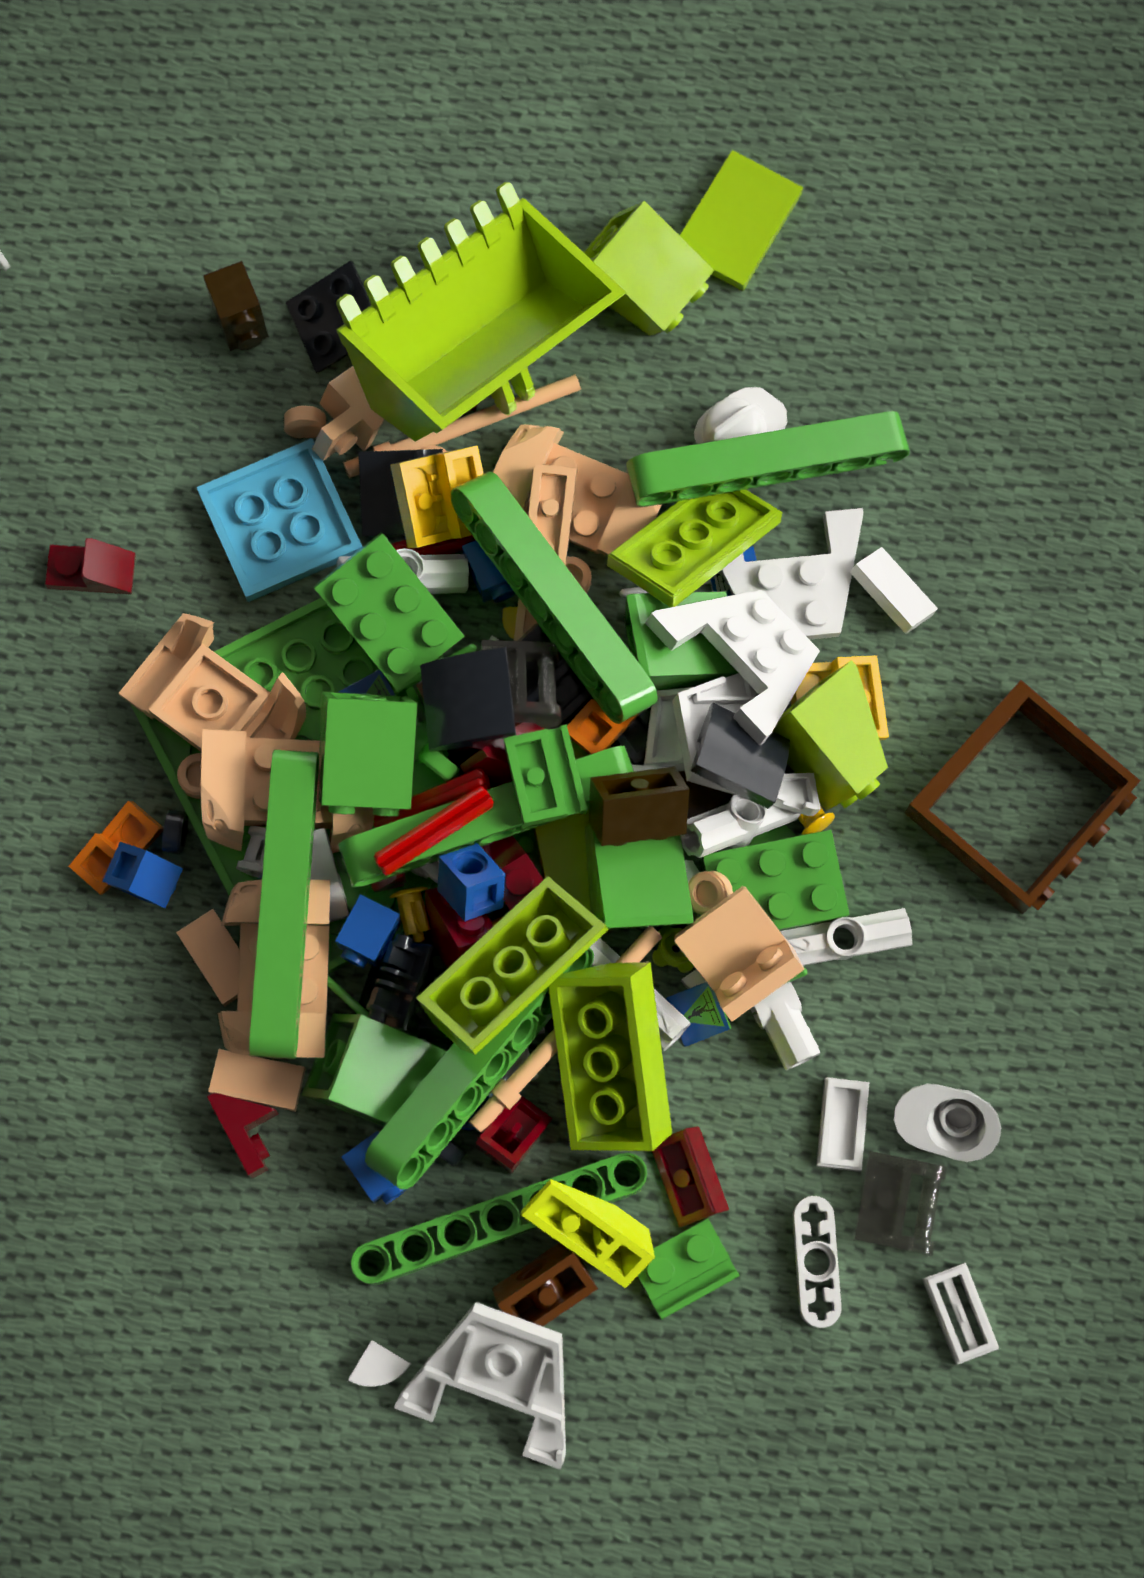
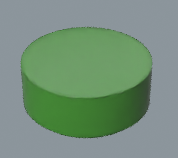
M427 743L417 754L418 760L446 781L455 778L461 770L438 751L430 752Z

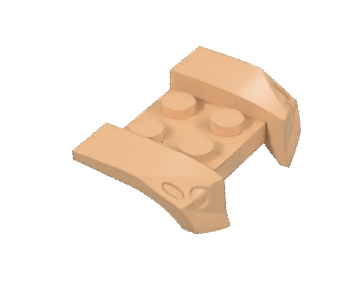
M530 424L520 425L503 449L493 473L501 479L527 515L529 513L534 464L576 468L569 542L597 554H610L657 517L662 504L647 507L638 506L628 473L558 445L564 433L560 428Z
M184 613L118 693L119 696L152 720L153 718L157 719L199 751L202 750V730L246 731V738L295 740L306 719L305 701L283 672L277 678L271 692L267 691L209 649L214 640V622Z
M202 730L201 811L202 823L208 839L241 851L244 826L266 827L273 750L319 752L320 741L246 738V731ZM318 775L314 828L330 829L329 842L332 853L340 852L338 844L341 841L373 828V808L355 807V814L328 812L329 806L321 805L318 800Z
M310 879L296 1057H325L330 880ZM262 880L238 882L232 888L221 926L241 925L237 1011H221L218 1013L224 1046L229 1052L249 1055Z

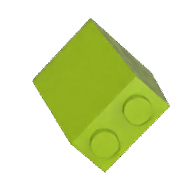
M645 201L615 214L583 252L627 292L609 307L649 336L663 331L665 333L671 332L683 319L684 315L681 313V310L689 301L691 303L697 301L708 289L709 285L705 281L715 271Z
M852 660L821 680L784 711L773 729V732L790 740L787 761L790 768L795 773H814L819 802L826 811L838 804H841L845 809L857 799H864L880 785L876 778L888 768L860 674Z

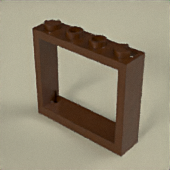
M1020 680L915 797L906 809L905 814L1023 915L1031 905L1039 911L1055 892L1049 887L1053 880L1059 874L1067 879L1082 862L1083 859L1077 855L1086 843L1094 848L1110 830V827L1104 823L1114 811L1119 816H1122L1137 798L1131 791L1141 780ZM1018 711L1023 713L1114 790L1026 892L930 811Z

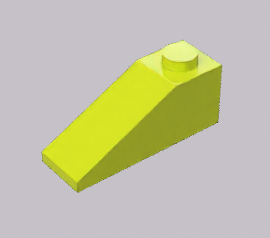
M552 1179L521 1210V1216L624 1288L655 1258L650 1231L647 1227L616 1205Z

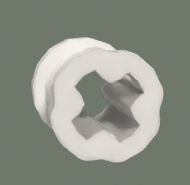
M250 826L248 834L251 838L244 859L238 861L236 868L248 875L262 879L266 828Z

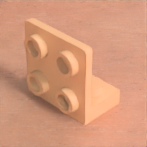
M744 886L737 889L674 936L675 943L713 989L722 1010L732 1022L805 970L794 948Z

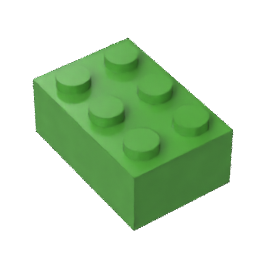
M383 533L378 534L313 586L396 691L421 672V664L435 661L465 637Z
M832 830L714 852L701 857L699 860L701 872L717 871L722 873L730 881L733 892L742 886L746 887L780 931L831 922L841 917L850 916Z

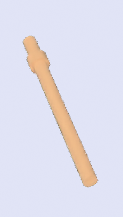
M572 375L535 389V396L528 401L520 399L519 396L514 397L517 407L510 415H505L496 405L459 418L438 433L432 432L416 442L411 438H406L393 444L387 441L373 446V450H419L428 445H438L580 391L581 387L576 375ZM359 457L343 462L349 478L359 475Z
M648 926L615 963L640 962L661 940V934L652 926ZM554 1029L506 1081L501 1079L490 1092L492 1094L491 1098L469 1120L470 1124L480 1133H483L505 1108L510 1110L522 1097L519 1094L520 1091L555 1055L557 1045Z

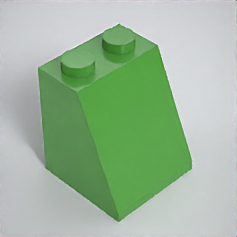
M693 592L677 606L727 597L726 592ZM649 593L626 595L624 621L629 649L652 680L656 691L696 687L723 676L727 678L738 674L737 670L702 633L697 634L671 651L645 624L654 611L671 607Z
M321 691L318 800L321 805L329 806L328 812L355 814V807L373 808L374 815L399 816V809L411 810L417 702L408 696Z
M590 824L584 826L590 912L602 921L608 929L675 926L693 923V911L680 835L671 836L664 840L649 839L628 842L622 846H601Z
M333 1014L325 1033V1057L315 1059L301 1096L385 1127L447 1051L361 1014Z

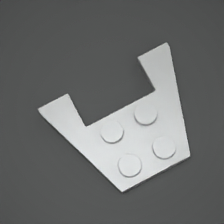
M863 508L827 511L824 513L823 521L828 554L745 562L742 553L719 571V574L723 575L732 595L763 590L809 640L839 637L852 577L850 571L854 566L863 519Z
M763 590L656 610L651 613L645 623L671 651L697 634L702 633L759 695L740 707L733 718L759 745H762L773 731L820 652Z
M739 673L727 678L723 676L679 692L672 700L687 781L734 795L738 794L691 772L690 769L700 745L697 740L710 705L716 703L736 713L740 707L759 695ZM814 773L784 774L776 802L772 806L807 816H814L821 810Z
M475 1302L402 1390L394 1408L433 1422L445 1386L448 1384L535 1417L522 1456L561 1470L566 1455L562 1334Z

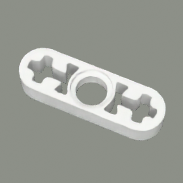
M809 1196L796 1205L792 1216L799 1311L802 1319L809 1326L825 1328L833 1325L841 1314L835 1217L833 1208L827 1200L819 1196ZM810 1204L816 1205L817 1212L825 1213V1220L818 1223V1237L827 1234L828 1243L813 1241L806 1245L802 1244V1235L806 1237L811 1236L810 1223L801 1219V1214L809 1210ZM820 1249L827 1254L829 1267L824 1274L813 1275L806 1270L804 1257L809 1250ZM831 1279L832 1289L822 1288L824 1302L832 1303L833 1307L832 1311L825 1313L824 1321L818 1320L816 1313L808 1311V1304L816 1300L815 1288L807 1291L805 1289V1280L812 1283H820Z

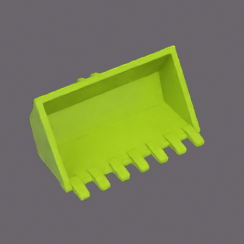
M504 182L496 188V194L503 212L495 218L485 201L478 200L471 205L470 212L477 228L471 235L467 236L458 219L453 218L444 225L451 249L441 255L434 239L426 237L421 240L417 247L425 267L416 274L406 257L399 256L391 262V268L398 287L389 293L379 276L372 275L364 281V287L371 302V306L361 312L354 297L349 294L343 295L336 302L344 325L337 329V333L342 344L346 347L370 409L415 442L432 432L438 433L490 394L494 399L496 407L505 415H510L516 410L517 406L509 380L520 399L524 401L531 399L535 396L536 392L527 367L627 293L525 198L519 200L511 183Z

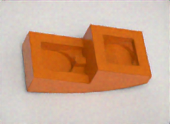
M591 699L567 725L570 739L589 755L606 750L642 712L617 724L607 717L595 699Z
M127 801L101 834L95 833L68 867L99 894H104L112 886L102 882L119 843L123 842L147 850L163 832L164 827L134 801Z

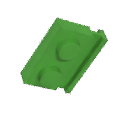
M562 725L556 729H544L504 738L503 744L523 827L563 819L579 813L580 815L587 813L588 809L567 725Z
M707 1218L653 1248L655 1258L637 1277L662 1320L740 1275L731 1262L710 1220Z

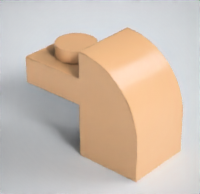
M353 366L327 385L319 404L334 420L321 428L312 450L323 461L335 452L339 455L344 454L355 443L363 451H366L374 441L384 418L370 409Z

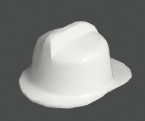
M746 387L732 393L708 409L698 420L694 431V438L697 444L782 430L785 429L787 424V411L783 403L760 387Z
M924 1084L913 1087L903 1094L895 1106L894 1122L898 1133L907 1143L925 1151L943 1155L954 1160L970 1162L981 1160L992 1153L1000 1140L1001 1124L998 1114L988 1102L968 1090L953 1089L943 1085Z

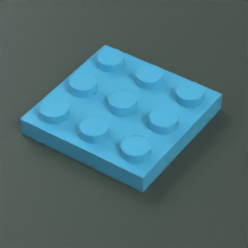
M313 438L196 487L247 602L337 564L339 556H352L362 548V544L323 460L312 450L314 445Z

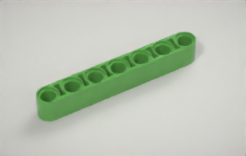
M889 411L648 452L628 460L626 467L636 504L647 507L887 464L886 460L893 459V462H897L906 458L910 454V449L899 413Z
M489 471L453 488L450 495L451 503L458 517L607 717L614 723L620 724L654 705L658 697L650 677L501 479L495 473Z
M625 746L612 747L576 759L587 809H589L591 777L634 772ZM512 781L487 790L494 802L490 810L390 875H384L374 861L375 853L453 802L351 836L341 841L338 847L352 887H362L439 861V856L478 843L480 846L553 821L523 827Z
M273 750L249 1038L250 1056L295 1059L297 1054L319 775V752Z
M591 948L587 949L563 973L591 967L594 961L593 950ZM549 986L476 1055L461 1050L454 1043L372 1141L365 1155L366 1165L401 1190L412 1187L552 1018Z
M622 1153L550 1179L572 1187L576 1180L589 1178L597 1186L598 1192L595 1197L613 1203L640 1192L646 1182L647 1167L644 1161L636 1154ZM623 1163L634 1165L639 1171L638 1182L629 1187L621 1186L617 1183L614 1177V1170L617 1166ZM550 1179L367 1242L358 1247L353 1253L351 1259L352 1271L363 1283L380 1285L539 1229L521 1216V1210ZM503 1207L511 1211L513 1215L512 1225L505 1231H494L488 1225V1215L493 1209ZM454 1222L465 1223L469 1226L471 1232L467 1243L458 1247L447 1243L445 1237L446 1229ZM412 1237H421L427 1242V1254L420 1261H408L403 1254L404 1244ZM369 1252H379L385 1260L383 1271L373 1277L364 1275L361 1270L362 1258Z

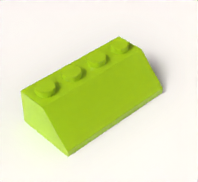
M547 876L417 997V1000L433 1024L461 1050L476 1055L606 933L608 928Z
M651 962L607 963L562 973L549 985L571 1150H655L672 1134Z

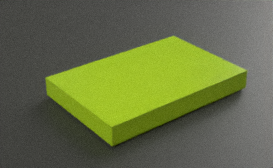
M732 150L680 234V237L715 270L711 275L744 291L802 195L803 187Z

